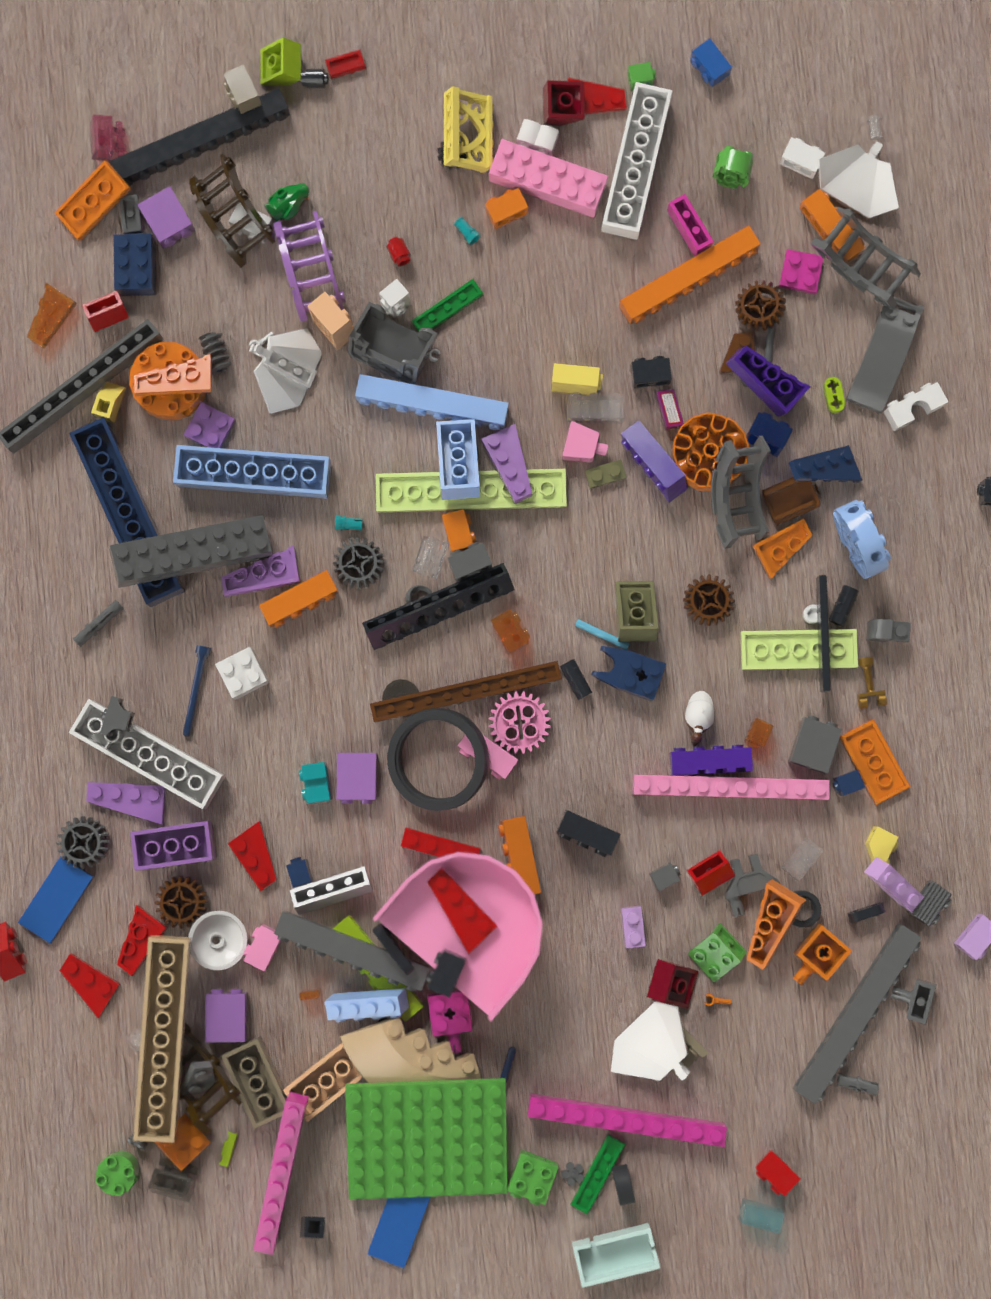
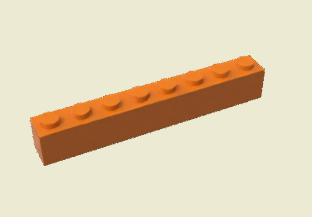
M748 225L621 299L619 307L630 325L634 322L638 324L646 318V315L650 313L655 314L662 309L663 305L667 303L670 305L677 301V297L680 295H688L697 285H705L710 281L709 278L715 275L717 277L722 275L730 266L736 267L745 257H753L758 253L761 243Z

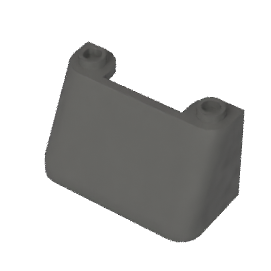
M369 302L349 335L348 354L353 359L400 381L415 384L437 339V332L428 327L421 328L419 332L413 331L385 318L386 314L383 307Z

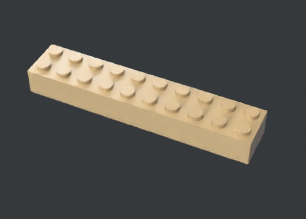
M151 935L148 938L133 1141L174 1143L177 1138L191 937Z

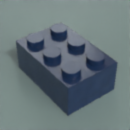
M152 234L113 235L114 290L118 292L119 296L156 295V241Z

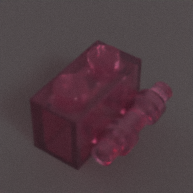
M93 114L89 125L92 160L110 161L114 151L117 152L118 157L124 155L126 144H124L125 129L123 128V122L117 121L115 122L116 127H113L112 116ZM113 135L116 137L117 142L113 141Z

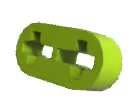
M830 377L825 381L823 391L828 411L837 414L845 407L843 388L838 378ZM831 382L833 383V385H837V387L834 389V393L832 391V388H828ZM834 397L836 402L840 403L838 409L831 405L834 402Z

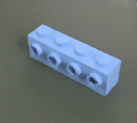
M406 988L334 993L325 1001L328 1020H336V1022H343L347 1019L360 1021L370 1017L373 1020H377L385 1016L398 1018L409 1008Z

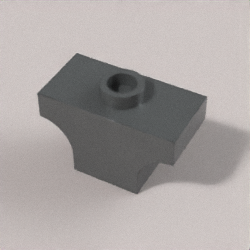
M111 696L108 709H105L102 715V720L104 721L100 734L112 737L113 733L117 730L130 731L135 713L124 708L123 699Z

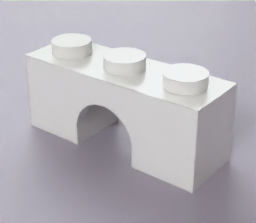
M938 382L933 385L927 383L920 388L921 391L917 393L912 391L903 396L904 400L900 402L894 400L887 405L888 408L883 413L894 432L915 420L911 412L913 405L923 407L928 415L948 403Z

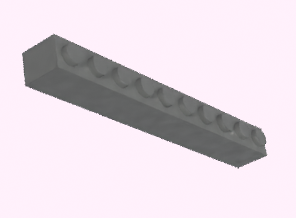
M147 319L0 431V440L13 454L134 363L136 357L147 347L163 341V337L150 320Z
M897 923L793 1086L795 1091L814 1104L824 1098L826 1094L824 1090L828 1084L831 1085L836 1079L837 1075L835 1073L838 1068H842L845 1065L847 1054L856 1048L858 1044L856 1040L860 1034L863 1035L868 1028L867 1023L870 1018H874L879 1011L877 1007L881 1001L884 1002L889 996L888 990L891 985H895L900 978L898 974L902 968L905 969L910 963L911 959L909 957L912 952H916L921 945L920 936L902 924Z

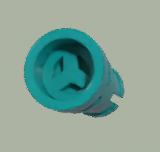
M463 217L455 221L454 226L464 235V239L469 245H473L479 240L481 234L475 228H472Z
M336 515L335 530L352 529L362 531L363 518H346V516Z

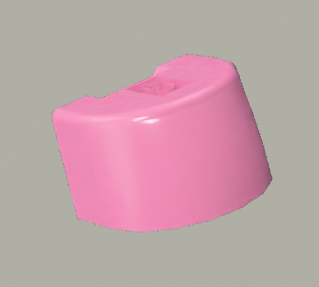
M458 852L430 860L403 882L373 918L375 921L379 920L434 969L437 966L434 963L438 952L442 953L444 949L466 957V962L455 987L488 1014L490 1021H492L525 981L539 955L542 921L534 894L515 870L487 855ZM441 868L498 925L470 954L466 951L427 882Z

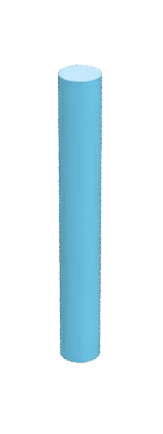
M579 619L575 624L580 629L625 650L628 649L630 643L618 642L617 637Z

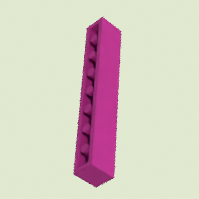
M289 1092L285 1101L253 1251L273 1255L276 1248L309 1096Z

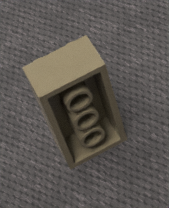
M259 1036L224 1053L222 1058L234 1085L241 1092L239 1096L253 1128L256 1129L281 1117L288 1096L283 1091L284 1086L262 1037Z

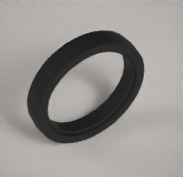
M431 708L413 714L397 728L389 744L387 764L393 784L406 800L423 809L443 811L465 804L479 791L488 773L489 752L483 734L469 718L453 710ZM438 720L453 724L468 737L473 747L475 768L468 785L455 796L448 798L427 796L418 791L405 775L402 765L404 743L411 731L426 721Z

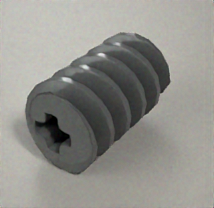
M207 333L198 338L201 340L200 345L203 347V354H211L212 375L227 371V367L232 364L231 362H225L229 358L228 354L223 355L227 348L220 347L225 343L224 340H218L223 336L222 333Z

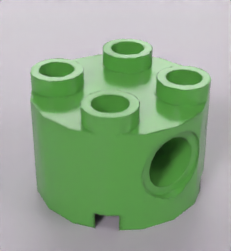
M732 146L724 147V150L717 154L712 178H716V183L727 188L737 189L738 185H742V188L749 185L754 163L753 154L748 151L735 150Z
M118 1151L108 1155L97 1168L96 1184L106 1194L121 1196L129 1191L138 1181L140 1175L137 1158L126 1151Z

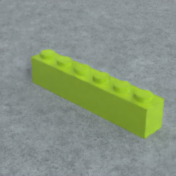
M348 915L333 928L375 945L351 915ZM363 968L362 971H359L362 975L366 974L370 978L368 982L374 990L377 988L379 990L402 989L407 986L399 983V985L389 983L387 981L388 978L384 976L380 978L369 975L370 971ZM406 989L409 1008L400 1017L405 1022L424 1007V1003L415 992Z

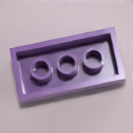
M212 821L130 832L135 871L216 860Z

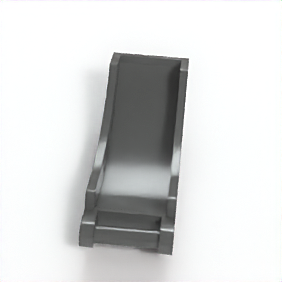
M896 297L894 299L898 304L897 307L913 312L914 315L897 308L891 310L883 305L846 398L847 401L880 414L888 401L903 366L924 308L922 305L918 304L916 306Z

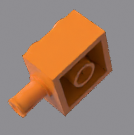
M817 924L793 952L794 955L803 961V966L792 978L801 986L812 973H816L822 979L828 981L852 950L823 925ZM821 948L824 949V952L826 953L824 956L820 955L819 950Z

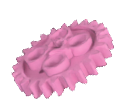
M516 691L514 697H511L508 693V699L505 700L501 697L502 704L495 703L498 709L491 710L495 716L489 717V720L494 721V724L489 725V728H494V731L490 734L498 736L494 741L498 742L501 740V748L507 745V752L511 748H514L515 754L518 749H521L522 754H524L525 748L532 752L533 745L539 748L538 741L545 742L542 735H549L544 731L551 728L550 725L546 724L551 718L545 717L549 710L543 711L542 708L545 704H537L539 698L532 700L533 694H530L527 698L525 697V692L518 696ZM516 706L520 707L521 720L525 721V724H522L523 740L519 737L518 725H514V722L517 721ZM525 707L533 709L534 713L531 717L523 715L522 711ZM507 709L513 710L515 714L510 720L505 719L503 716L504 711ZM527 726H533L536 729L534 736H527L525 734ZM509 728H513L517 732L516 737L513 739H509L506 736V731Z

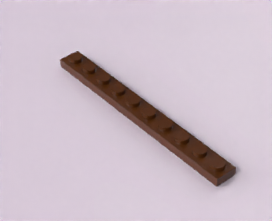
M558 661L374 702L370 703L374 723L415 714L426 709L446 707L562 680Z

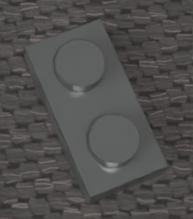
M137 194L124 196L119 201L123 234L143 233L141 212L137 205L139 204Z

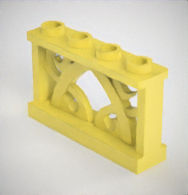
M452 86L444 93L445 166H457L480 171L481 173L491 169L494 161L492 157L494 144L492 139L494 126L492 121L494 108L492 96L460 90L459 87ZM459 99L468 101L467 105L459 101ZM472 103L480 105V113L477 111L478 107L473 110L471 109ZM459 114H460L461 116H463V114H464V117H463L462 120L459 119ZM468 118L478 132L477 137L470 144L465 134L459 130V126L464 124ZM471 150L472 154L476 158H478L477 152H480V162L475 161L473 159L470 152ZM466 153L467 159L459 158V155Z

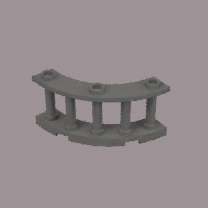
M838 207L836 211L842 217L826 239L821 241L814 238L810 244L822 258L826 256L832 262L830 266L863 293L866 290L875 295L873 298L875 301L894 310L898 305L894 299V293L910 273L918 277L921 275L917 268L918 264L912 259L907 260L882 244L883 241L879 237L873 236L861 225L852 210ZM846 224H848L854 231L836 253L831 248L832 243ZM860 236L869 246L853 266H849L843 261V257ZM874 250H877L886 259L871 279L866 280L859 274V270ZM892 262L902 267L903 270L889 289L884 291L878 288L876 283Z
M763 436L758 437L753 447L736 449L732 441H726L716 458L718 465L712 474L711 503L713 515L716 514L718 521L716 529L724 549L731 548L741 536L754 534L759 542L770 532L765 522L760 502L761 472L764 462L771 452ZM749 455L747 464L735 465L739 457ZM746 472L744 485L729 487L732 474ZM745 492L746 506L730 509L729 495ZM748 513L751 527L736 530L732 516Z

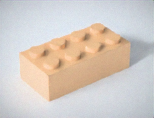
M341 1042L287 1085L283 1091L287 1096L289 1092L309 1096L304 1117L308 1122L346 1091V1084L357 1083L363 1077L353 1065Z

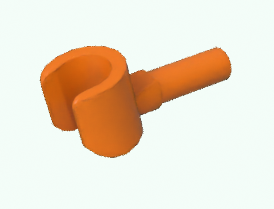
M711 993L705 994V996H710L713 999L711 1003L704 1002L707 1006H711L713 1003L731 1004L730 999L714 997Z

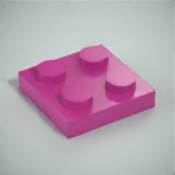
M787 249L779 287L816 294L823 258L819 255Z

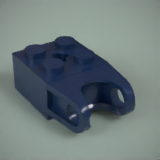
M601 646L600 651L612 658L614 667L609 672L593 671L591 675L617 690L652 702L656 696L666 663L632 651ZM643 672L646 679L639 681L636 673Z

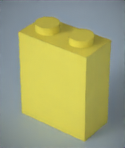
M554 363L551 392L596 396L597 390H601L603 374H599L600 368Z

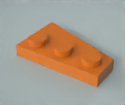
M804 518L752 545L769 579H772L777 571L812 536Z

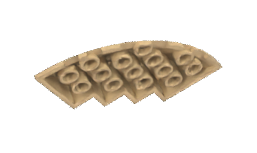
M400 1017L388 1018L340 1036L347 1055L357 1071L368 1083L481 1079L474 1054L467 1052L454 1057L450 1043L445 1040L429 1045L424 1029L419 1028L405 1033Z

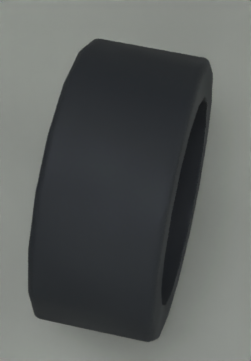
M805 890L794 891V893L807 898L812 903L813 913L807 920L795 919L792 925L799 928H807L814 925L821 915L819 899L814 894Z
M627 1164L612 1167L620 1206L635 1203Z

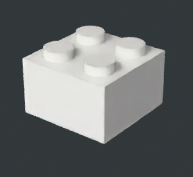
M251 647L215 664L232 699L237 700L270 683Z

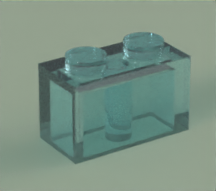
M742 1199L738 1219L742 1224L780 1234L784 1212L781 1208Z

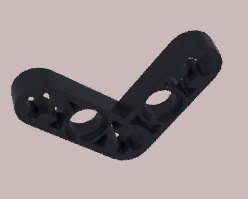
M382 923L372 929L375 936L407 976L412 973L415 968L392 939L393 933Z

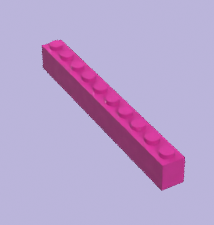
M530 1093L527 1112L528 1117L725 1147L727 1126L722 1122Z

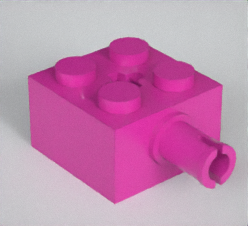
M460 990L453 991L450 998L440 993L429 994L428 1003L433 1037L448 1036L452 1052L455 1053L454 1045H456L457 1053L462 1052L459 1034L472 1031L473 1029L469 998ZM448 1008H451L452 1011L456 1012L453 1014V1017H449L448 1014H445L448 1011Z

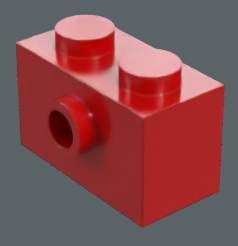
M117 291L82 305L94 333L129 318Z
M720 850L687 870L693 884L702 896L735 877L728 860Z
M770 1150L755 1166L757 1169L756 1174L763 1181L767 1179L772 1184L770 1188L778 1196L782 1194L785 1197L801 1180L773 1150Z

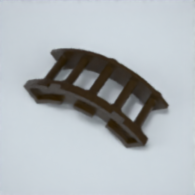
M222 153L220 155L222 164L203 180H199L194 175L189 179L191 193L197 196L198 200L195 203L206 224L217 240L219 238L222 239L227 246L225 251L242 268L247 264V252L262 240L267 238L272 244L275 243V230L270 224H266L250 202L248 192L242 187L238 179L235 162ZM225 173L227 178L207 192V186ZM231 186L236 196L215 211L211 200ZM241 203L248 214L229 229H225L220 221L221 217ZM253 220L261 232L242 247L238 246L232 239L233 235Z
M185 1023L184 1038L193 1047L183 1055L182 1067L195 1054L199 1053L205 1061H210L213 1072L219 1079L199 1099H195L193 1095L182 1096L180 1092V1100L184 1099L188 1104L186 1110L193 1125L207 1136L212 1132L211 1119L231 1100H234L238 1105L242 1103L239 1096L241 1092L232 1084L221 1068V1061L218 1057L209 1053L191 1033L192 1029ZM223 1087L226 1094L204 1113L202 1110L204 1104Z

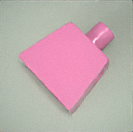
M571 421L562 460L592 462L594 454L606 456L608 445L598 442L600 433Z

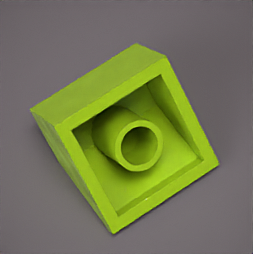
M283 37L261 49L260 85L286 86L301 80L302 54L300 43Z

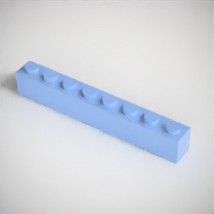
M362 374L359 375L355 394L356 400L363 405H370L372 403L377 404L379 408L383 409L393 407L399 412L406 413L408 410L415 412L414 414L419 416L429 414L433 415V418L444 420V418L452 419L451 421L474 419L476 427L486 425L492 430L504 429L509 407L507 402Z

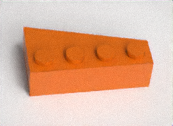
M773 879L766 883L765 894L761 902L760 913L755 924L754 935L752 936L746 959L762 970L772 961L806 901Z

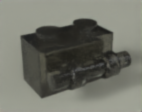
M161 1157L159 1165L165 1168L164 1170L154 1168L148 1186L149 1190L152 1193L189 1203L195 1182L188 1175H197L199 1167L192 1166V1163H189L182 1170L181 1175L171 1173L173 1169H179L169 1158Z

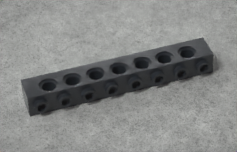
M501 563L367 620L362 624L373 650H376L413 633H418L448 618H453L467 610H472L474 607L488 603L502 595H507L515 589L504 563Z

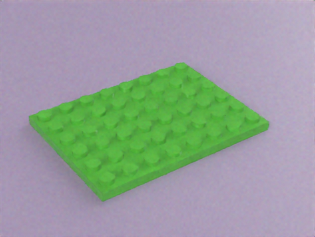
M505 1078L346 1084L349 1200L507 1194Z

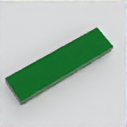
M471 279L414 318L412 324L418 332L421 328L426 327L434 330L484 296V293L474 279Z
M610 1134L606 1135L570 1203L571 1206L588 1215L612 1167L625 1146L624 1142Z

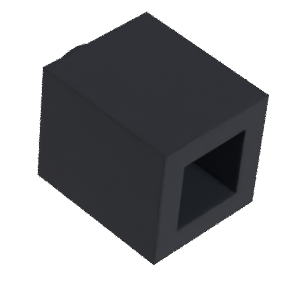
M301 1217L300 1238H324L325 1217Z

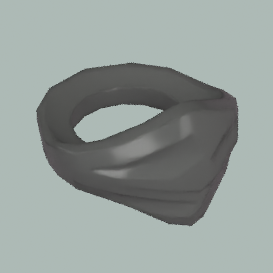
M422 585L413 586L406 593L405 601L407 603L412 602V594L417 591H425L427 594H431L432 591Z

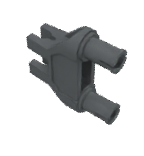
M758 854L748 856L752 871L743 873L740 859L730 860L735 877L732 878L726 890L725 898L730 901L733 917H737L739 914H746L741 901L742 895L765 889L766 883L772 879L780 883L778 879L762 870Z

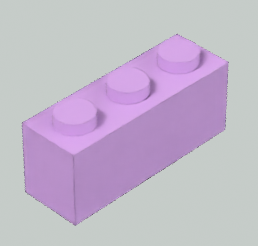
M877 857L864 871L899 905L911 912L914 911L924 898L890 864Z

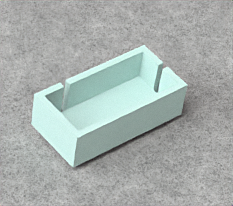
M649 1223L593 1236L594 1241L585 1238L572 1242L582 1288L660 1269Z

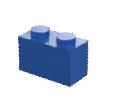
M708 39L692 50L690 58L692 66L695 69L698 68L703 80L709 83L711 87H714L730 75L732 66L711 39Z

